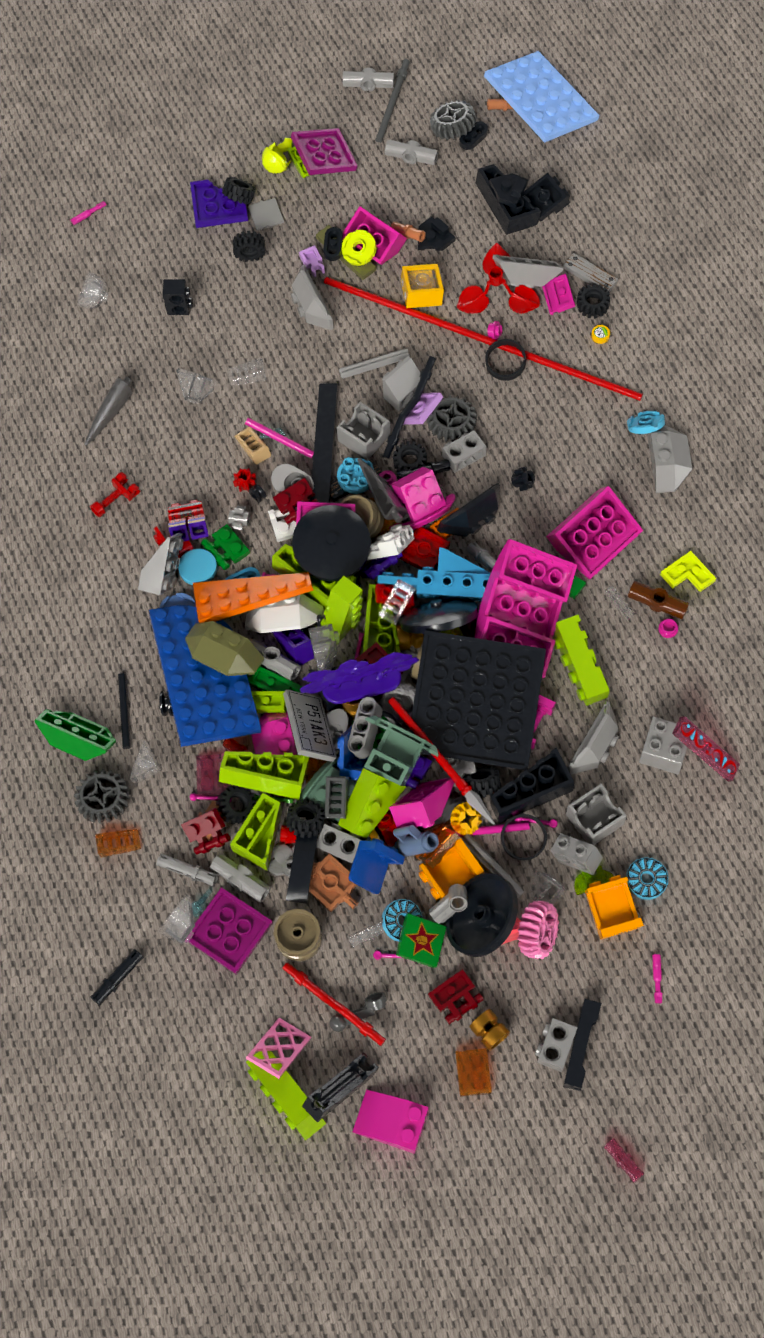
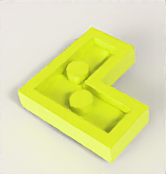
M689 551L660 573V576L672 589L688 579L701 592L716 581L715 576L692 551Z

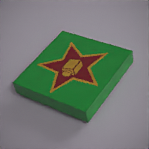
M406 914L396 956L436 968L446 926Z

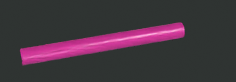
M247 418L245 425L312 459L314 451Z
M529 821L509 823L504 832L530 830ZM505 824L481 826L479 830L470 835L501 833ZM454 829L447 830V838L465 836L457 833Z

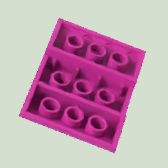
M508 539L488 579L478 613L475 638L546 649L542 678H545L556 641L552 639L556 622L558 621L563 602L568 600L577 564Z

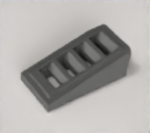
M326 776L325 818L346 819L349 777ZM333 784H342V788H333ZM332 792H342V796H332ZM341 800V804H331V801ZM331 808H341V812H331Z

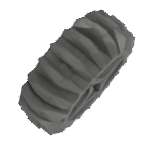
M452 100L450 103L446 102L444 105H439V108L434 109V112L431 113L430 118L433 133L436 137L446 138V140L450 138L454 140L456 137L461 138L462 135H467V132L472 131V128L475 127L476 122L473 106L465 101L460 102V100L456 102Z
M450 394L448 398L443 396V399L427 418L428 428L432 430L433 436L437 435L439 440L444 437L445 442L448 439H452L451 441L453 442L464 433H470L474 430L477 414L471 402H466L465 397L459 399L457 395L455 398H452Z
M102 769L100 774H98L94 770L93 776L86 774V781L80 779L82 786H76L78 793L74 794L75 799H77L75 805L79 807L78 811L80 814H83L85 819L90 818V821L93 823L98 819V822L102 824L104 818H106L107 822L110 823L111 816L118 819L117 812L124 813L122 806H128L126 800L130 799V795L127 793L129 788L125 786L126 781L121 779L120 774L114 775L112 770L106 774L105 769ZM102 783H109L114 785L115 787L106 788L103 787ZM95 786L94 791L89 793V791ZM101 791L103 792V801H104V803H103L102 800L100 799V798H101ZM115 799L114 803L109 806L110 801ZM88 805H101L102 809H93Z

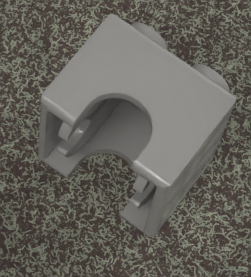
M359 402L354 407L352 418L347 423L343 420L337 426L338 441L368 461L390 435V421L364 403Z
M653 716L639 763L678 775L690 740V736L685 737L682 734L681 726L685 733H688L693 728H687V726Z
M602 783L568 805L566 816L585 841L592 845L597 844L622 827L627 817L620 807L616 808L608 796V791Z

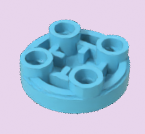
M347 457L343 460L337 471V480L340 487L351 494L366 492L369 490V485L357 461L358 458ZM362 459L374 470L373 465L370 461Z
M192 549L180 558L178 570L181 578L186 583L193 585V583L211 581L216 575L218 568L212 553L205 549Z

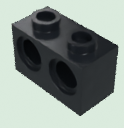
M163 280L162 295L167 314L189 315V309L193 308V299L190 297V287H187L186 280Z

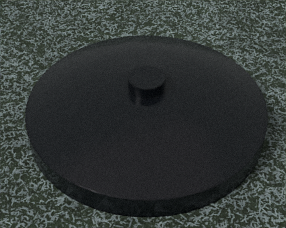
M325 505L317 507L306 513L294 529L292 538L294 557L305 572H309L310 576L319 580L339 581L343 576L349 578L355 575L365 565L370 553L371 538L367 525L359 515L342 506Z
M436 599L406 611L400 616L399 622L401 629L408 633L424 634L425 630L442 632L470 623L477 618L479 611L477 604L471 600Z
M493 873L480 874L468 880L463 885L467 889V908L461 912H456L446 920V932L451 945L457 951L470 957H482L499 948L510 935L518 914L516 891L509 881Z

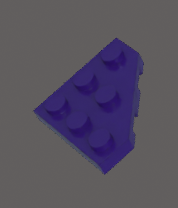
M209 180L190 182L196 228L248 221L246 204L243 202L241 204L238 201L235 202L233 199L224 196L222 188L215 187Z

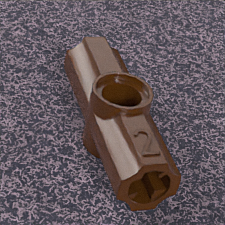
M637 581L633 582L628 593L629 598L648 605L651 610L655 612L662 611L679 619L684 618L689 606L688 602L669 595L663 588L654 589ZM655 598L661 599L662 602L655 601Z

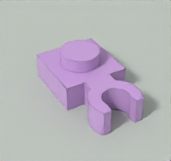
M315 246L299 252V257L307 269L311 268L313 277H316V270H321L323 274L325 273L324 265L321 264L323 263L322 257Z

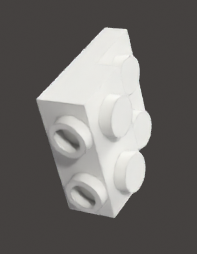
M397 524L392 526L388 533L377 537V541L371 544L367 560L399 555L415 539L413 529L410 525L402 526Z

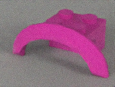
M422 467L391 484L396 496L405 504L411 522L396 523L394 525H410L412 529L424 526L448 512L456 499L455 495L452 493L443 497L433 470Z

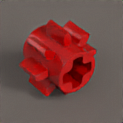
M240 468L237 474H233L235 479L233 481L234 487L239 486L240 492L242 490L248 491L256 484L254 481L256 480L255 473L251 474L250 468L247 470Z

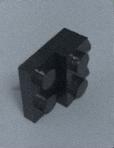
M548 172L522 194L523 197H527L531 201L530 204L534 208L538 207L541 210L540 222L554 211L557 214L571 203L568 199L570 194L565 188L561 189L558 179L555 176L551 177Z

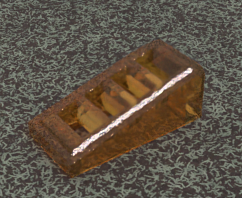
M138 829L95 834L97 851L101 858L141 849ZM132 835L134 845H130L128 836ZM124 837L125 846H121L120 838ZM112 839L116 840L117 847H113ZM103 841H107L108 848H104Z

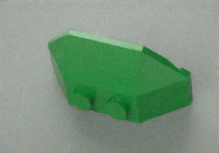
M45 709L35 719L36 725L51 746L84 761L105 754L116 743V739L107 727L75 713Z

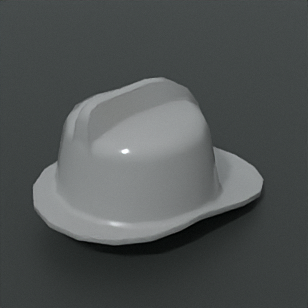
M281 464L272 473V485L279 493L303 478L307 479L312 490H314L312 478L306 472L293 465Z
M335 709L328 713L326 719L335 753L340 755L337 742L338 738L347 730L349 718L344 710Z

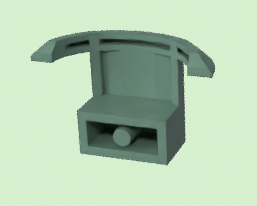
M378 716L365 718L366 721L386 729L377 749L373 748L364 766L370 771L400 786H405L423 749L437 757L439 756L436 746L419 736Z
M338 757L334 762L327 761L314 774L301 792L299 799L301 803H303L304 799L312 800L314 805L319 803L325 812L326 776L345 777L339 776L340 771L334 768L337 766ZM349 779L348 801L356 785L351 779ZM333 784V788H342V784ZM332 792V796H342V792ZM332 800L331 804H341V800ZM331 808V812H341V808ZM327 818L337 825L340 821V819Z

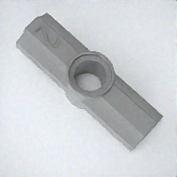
M365 68L362 72L343 71V87H361L364 91H373L375 88H394V73L376 72L373 68Z
M387 140L385 155L402 158L405 163L415 164L416 162L436 165L439 150L422 147L417 141L410 140L407 143Z
M254 638L249 639L264 657L262 664L265 669L277 672L290 681L297 678L301 665L281 655L278 648L268 647Z
M221 853L216 855L212 861L210 869L225 878L238 891H244L260 903L269 894L271 887L255 877L242 864H236Z

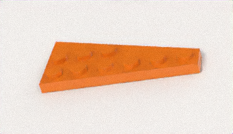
M309 572L193 583L199 623L216 622L313 591Z

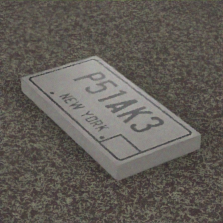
M286 689L283 696L298 755L334 762L337 757L321 697Z

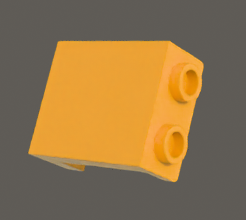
M460 838L454 842L453 847L425 865L421 863L419 865L420 872L418 873L424 883L428 882L431 886L430 892L434 899L441 900L448 894V890L452 885H464L471 878L484 874V870Z
M621 875L609 878V882L601 884V881L589 884V888L585 890L600 940L644 926L642 919L638 917L627 884V877L621 878Z

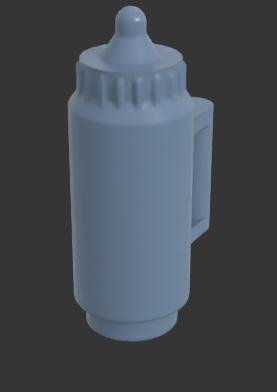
M414 825L393 830L394 836L398 839L394 844V848L405 857L433 852L438 847L439 840L436 834L429 831L420 832Z

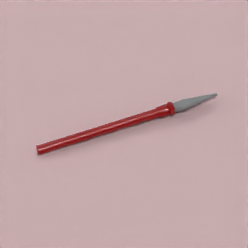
M392 697L388 703L412 732L433 744L396 698ZM439 750L438 757L431 754L454 781L461 794L465 796L468 804L494 825L495 822L480 795L475 793L471 786H468L467 782L458 775Z

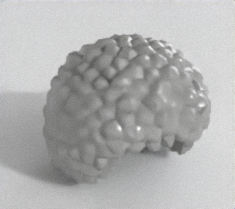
M400 682L395 690L381 694L380 706L382 711L392 714L400 725L405 724L388 701L395 697L411 717L416 689L410 684ZM385 717L387 718V720L395 724V721L393 719Z

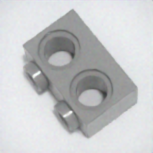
M475 430L470 433H464L459 439L453 442L450 441L442 447V457L449 460L450 468L454 473L486 456V445Z
M331 823L330 826L324 824L317 840L316 848L353 864L359 842L362 841L360 840L361 836L352 832L349 834L342 832L343 827L335 823ZM330 833H335L336 841L329 844L327 836ZM349 841L355 843V849L352 852H347L345 848Z
M562 833L559 834L550 850L558 862L594 875L603 859L595 845Z
M554 1018L551 1024L546 1023L542 1034L546 1036L544 1044L539 1043L535 1056L539 1057L537 1063L562 1072L578 1027ZM557 1029L562 1030L565 1037L557 1039L554 1037L553 1031ZM554 1050L558 1057L554 1060L548 1059L546 1051Z

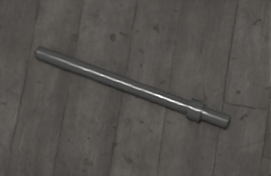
M404 59L401 68L398 69L397 80L376 136V142L381 143L403 80L406 79L408 74L407 69L410 63L408 59Z

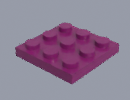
M339 128L292 132L291 139L309 175L356 171L358 165Z
M221 887L184 939L237 975L269 930L273 921Z

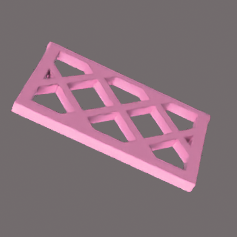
M278 1018L246 1056V1059L279 1079L310 1041L311 1036L283 1019ZM280 1025L287 1032H276L275 1029ZM299 1036L304 1040L301 1044H295L293 1037ZM278 1037H288L290 1044L280 1045ZM268 1038H273L275 1045L265 1046L264 1042ZM292 1049L293 1054L285 1058L282 1050ZM277 1050L280 1058L269 1059L267 1051ZM257 1051H262L264 1059H258L254 1054ZM281 1063L282 1067L277 1071L272 1068L271 1064Z

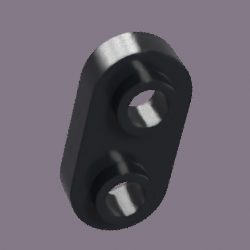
M482 121L475 122V127L472 128V131L459 138L460 147L465 150H471L488 135L487 124Z
M331 227L325 232L323 252L325 258L329 261H336L342 255L343 234L338 227Z

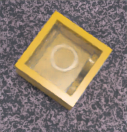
M438 264L402 266L401 286L406 308L442 306L444 289Z

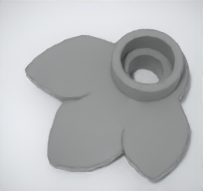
M452 758L448 760V763L461 778L464 777V774L476 773L474 762ZM445 771L440 776V779L450 778Z
M277 844L274 847L273 856L275 859L269 864L268 871L276 876L285 874L290 877L291 868L289 867L292 865L295 845L292 848L285 844Z

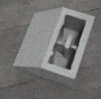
M409 356L399 361L396 367L391 372H387L382 379L384 400L399 412L412 399L420 381V371Z

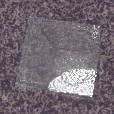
M188 894L183 896L157 930L179 945L183 942L187 944L194 935L192 930L195 924L191 896Z

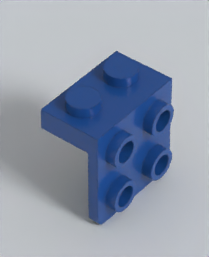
M351 725L338 738L337 748L340 749V756L337 760V767L340 768L339 776L358 780L369 756L365 759H359L348 749V740L353 726Z
M373 838L372 841H360L349 874V881L373 894H379L388 864L403 865L405 856L399 854L396 848L385 846L382 840Z

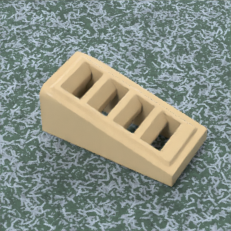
M251 427L235 435L236 440L256 465L271 457L268 446ZM249 435H251V437H249L248 439H246L245 441H243L244 438H246V437H248Z

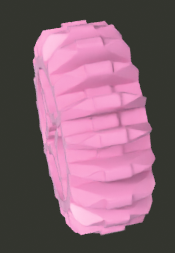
M533 901V903H529L528 907L524 909V914L521 915L522 919L519 922L520 927L518 929L519 936L517 937L519 940L518 946L520 951L529 958L544 959L552 951L553 945H555V940L558 937L557 931L559 930V915L556 913L557 910L553 904L544 901Z

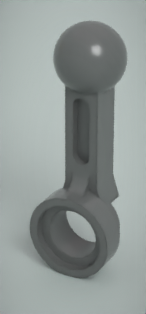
M377 992L369 995L364 1000L365 1006L352 1012L361 1020L375 1015L374 1011L386 1006L387 998L385 993ZM336 1014L330 1019V1027L336 1032L343 1031L347 1025L352 1024L340 1014Z

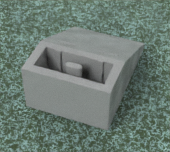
M182 533L167 537L141 570L138 590L161 595L175 587L177 580L175 571L180 564L178 554L183 546Z

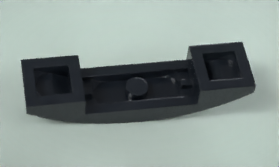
M298 834L295 841L286 901L307 904L318 835L314 836L312 834L310 838L304 835V838L300 837L301 834Z

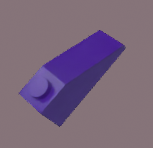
M300 629L272 632L290 660L302 665L314 659L311 640Z

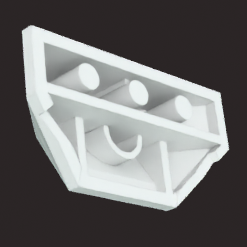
M303 594L250 610L246 615L245 629L259 633L302 629L318 622L317 615H323L324 609L322 605Z

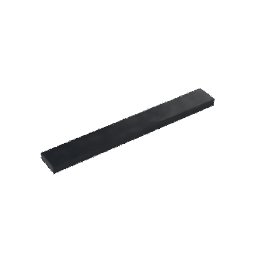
M338 383L319 384L312 468L315 496L310 498V501L317 498L320 503H330Z

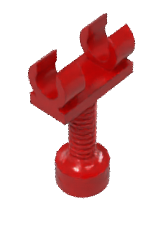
M120 472L111 480L117 490L100 503L95 501L90 505V509L97 517L100 518L105 514L104 509L119 496L123 495L131 501L132 498L140 493L139 487L136 484L130 485L128 489L123 487L128 481L127 476L123 472Z

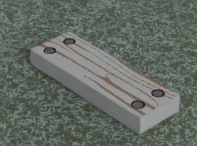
M575 253L563 265V269L588 284L593 285L594 283L596 284L595 287H598L599 284L602 285L601 289L605 287L607 289L606 292H610L618 283V278Z

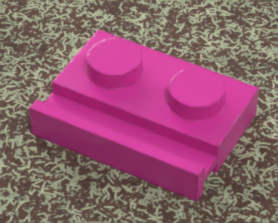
M566 274L553 278L543 286L550 315L576 307Z

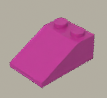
M451 778L422 782L416 789H412L392 804L389 809L396 827L414 825L416 828L418 826L428 828L435 824L434 821L441 817L454 781Z
M366 1089L352 1133L415 1154L429 1107Z

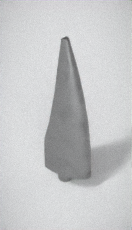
M125 377L124 380L117 378L95 416L84 445L87 446L95 439L127 402L133 393L129 387L132 382L130 378Z
M359 457L357 461L367 480L377 507L386 520L395 519L397 523H400L403 520V516L407 514V509L387 483Z

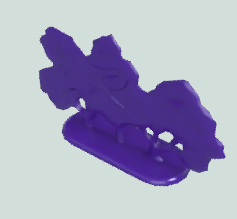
M392 652L373 664H368V661L357 662V660L350 659L340 664L336 670H320L307 674L302 680L311 683L301 687L300 691L301 693L312 694L322 691L325 699L334 704H343L387 693L399 686L401 682L400 671L410 669L412 664L417 663L419 659L412 657L411 654Z

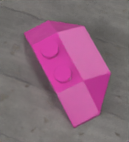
M287 710L286 713H264L259 719L261 733L251 734L255 754L271 752V755H284V753L297 755Z

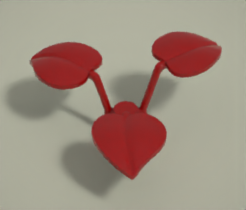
M498 243L491 247L483 260V270L489 275L485 291L483 292L479 286H468L460 294L457 308L462 312L470 314L480 313L489 305V299L485 295L488 293L490 285L500 286L503 284L508 293L512 295L508 301L512 311L523 314L540 306L539 297L532 288L520 285L515 288L514 292L511 291L506 280L503 278V270L493 260V255L511 257Z

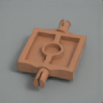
M330 853L322 861L316 864L313 862L309 893L326 909L332 912L344 901L352 909H355L359 904L350 896L352 890L357 886L349 881L350 871Z

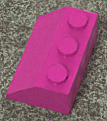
M359 206L342 233L344 239L347 234L353 233L356 230L361 229L369 232L374 237L377 245L373 260L380 265L398 254L407 240L402 234L361 206ZM363 244L356 245V248L362 250Z

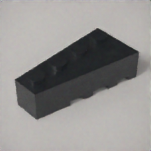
M494 164L478 169L475 184L506 235L538 224L541 210L538 207L534 208L527 197L521 196L516 208L498 202L495 191L489 185V180L504 176V174Z
M557 747L546 757L538 760L530 769L522 772L514 781H510L490 796V806L499 823L574 790V780Z

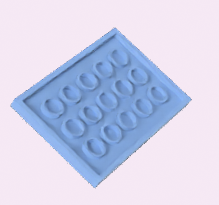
M539 51L485 71L484 77L544 143L596 122L599 119L600 115Z

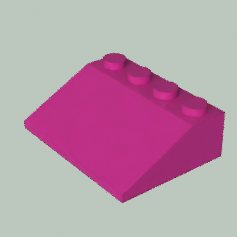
M606 486L598 489L549 533L546 538L566 560L577 564V569L588 579H591L632 542L643 529L612 489Z

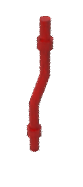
M285 963L282 969L290 974L297 984L306 987L319 999L343 1015L359 1028V1032L365 1037L369 1036L380 1046L385 1043L386 1039L374 1030V1026L369 1022L361 1020L348 1008L309 980V976L303 971L299 972L290 963Z

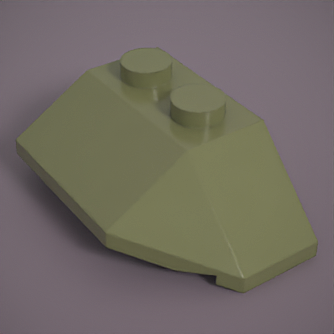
M214 621L196 623L185 637L193 659L226 676L254 675L264 661V657L248 638Z

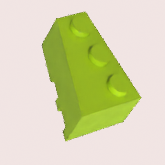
M363 768L347 803L346 819H340L338 825L354 834L368 838L388 812L389 807L394 804L406 787L400 786Z
M262 793L230 843L234 853L266 871L269 868L282 814V806L279 801Z

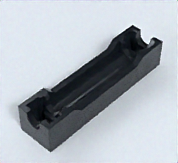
M584 999L563 1085L565 1088L581 1091L586 1072L582 1065L591 1027L596 1024L602 1004L600 1002Z
M364 1052L321 1088H318L307 1097L302 1107L316 1122H319L374 1076L379 1067L375 1063L369 1065L367 1062L368 1056Z

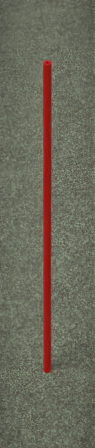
M325 277L324 284L485 344L492 345L498 341L418 310L406 308L402 304L332 278ZM503 345L497 347L523 357L520 350L514 346ZM525 351L526 359L638 401L642 399L643 394Z

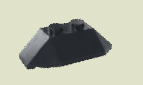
M497 482L460 509L441 520L437 531L439 533L466 537L471 533L476 534L485 523L487 525L492 523L496 518L495 515L499 507L500 484Z

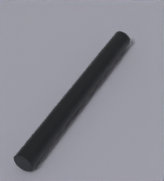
M120 673L118 674L122 748L130 749L126 674Z

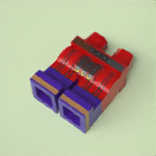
M196 499L191 500L189 504L181 505L175 503L168 507L170 536L184 533L181 539L188 541L189 526L192 540L209 537L201 501ZM197 530H204L201 533H194Z

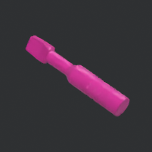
M103 201L96 204L90 210L87 209L70 219L72 224L76 225L88 218L93 212L106 206V203Z
M654 954L652 955L653 980L655 981L654 999L655 1003L661 1004V955Z

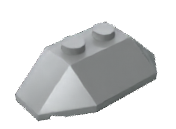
M493 255L494 262L503 270V277L509 281L510 285L516 287L520 285H525L529 288H535V286L543 287L563 271V267L556 261Z
M302 265L292 284L293 293L290 294L294 304H298V313L301 318H305L307 323L332 330L334 329L333 319L306 266Z
M664 425L655 432L647 433L656 493L675 492L692 471L687 435Z
M605 702L568 765L571 775L596 769L600 763L605 764L610 754L607 752L610 746L614 747L619 739V736H617L619 728L610 702Z

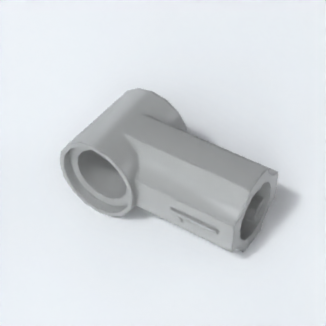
M461 884L452 885L448 890V894L429 909V914L435 922L443 924L453 914L467 908L468 900L465 886Z

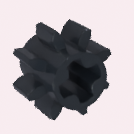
M527 467L514 470L515 474L511 477L513 486L519 487L520 491L532 488V484L535 482L534 473L531 470L527 471Z

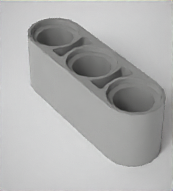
M365 697L360 701L347 745L348 749L359 759H365L370 755L379 727L366 721L365 718L371 716L381 718L382 716L381 706L371 697ZM374 706L373 709L368 712V709ZM368 725L367 729L362 731L363 727ZM362 744V747L357 750V747Z

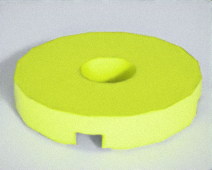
M361 229L347 234L342 242L344 259L355 266L365 265L370 262L377 250L374 237L369 232ZM363 244L362 250L356 252V245Z

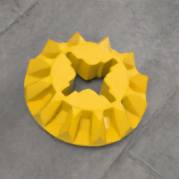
M468 802L458 804L453 809L450 817L452 828L461 835L473 834V832L479 830L480 823L483 822L481 814L470 806ZM465 814L473 816L469 819V825L466 822H461L465 819Z

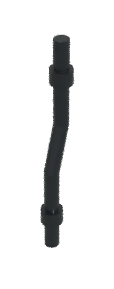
M429 356L425 368L420 373V381L412 399L399 414L392 434L388 436L386 441L388 444L383 453L384 458H390L394 446L398 444V436L406 417L419 402L427 381H430L431 371L436 361V358Z

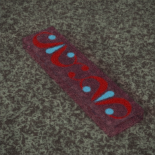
M685 716L680 717L672 734L728 782L733 781L740 764Z

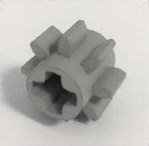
M237 505L235 510H230L228 522L233 525V529L242 530L244 526H249L250 512L246 511V507Z

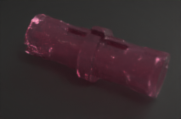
M615 1138L603 1147L617 1162L616 1166L618 1168L621 1167L633 1183L645 1174L631 1159V1154H627Z

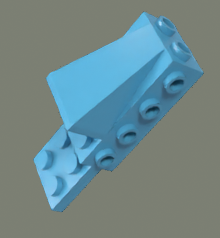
M439 547L438 571H434L433 567H422V570H418L417 578L414 577V574L404 573L400 577L395 576L391 572H383L382 575H378L377 583L412 587L413 590H417V598L465 599L481 602L486 588L484 586L487 585L491 573L451 551Z

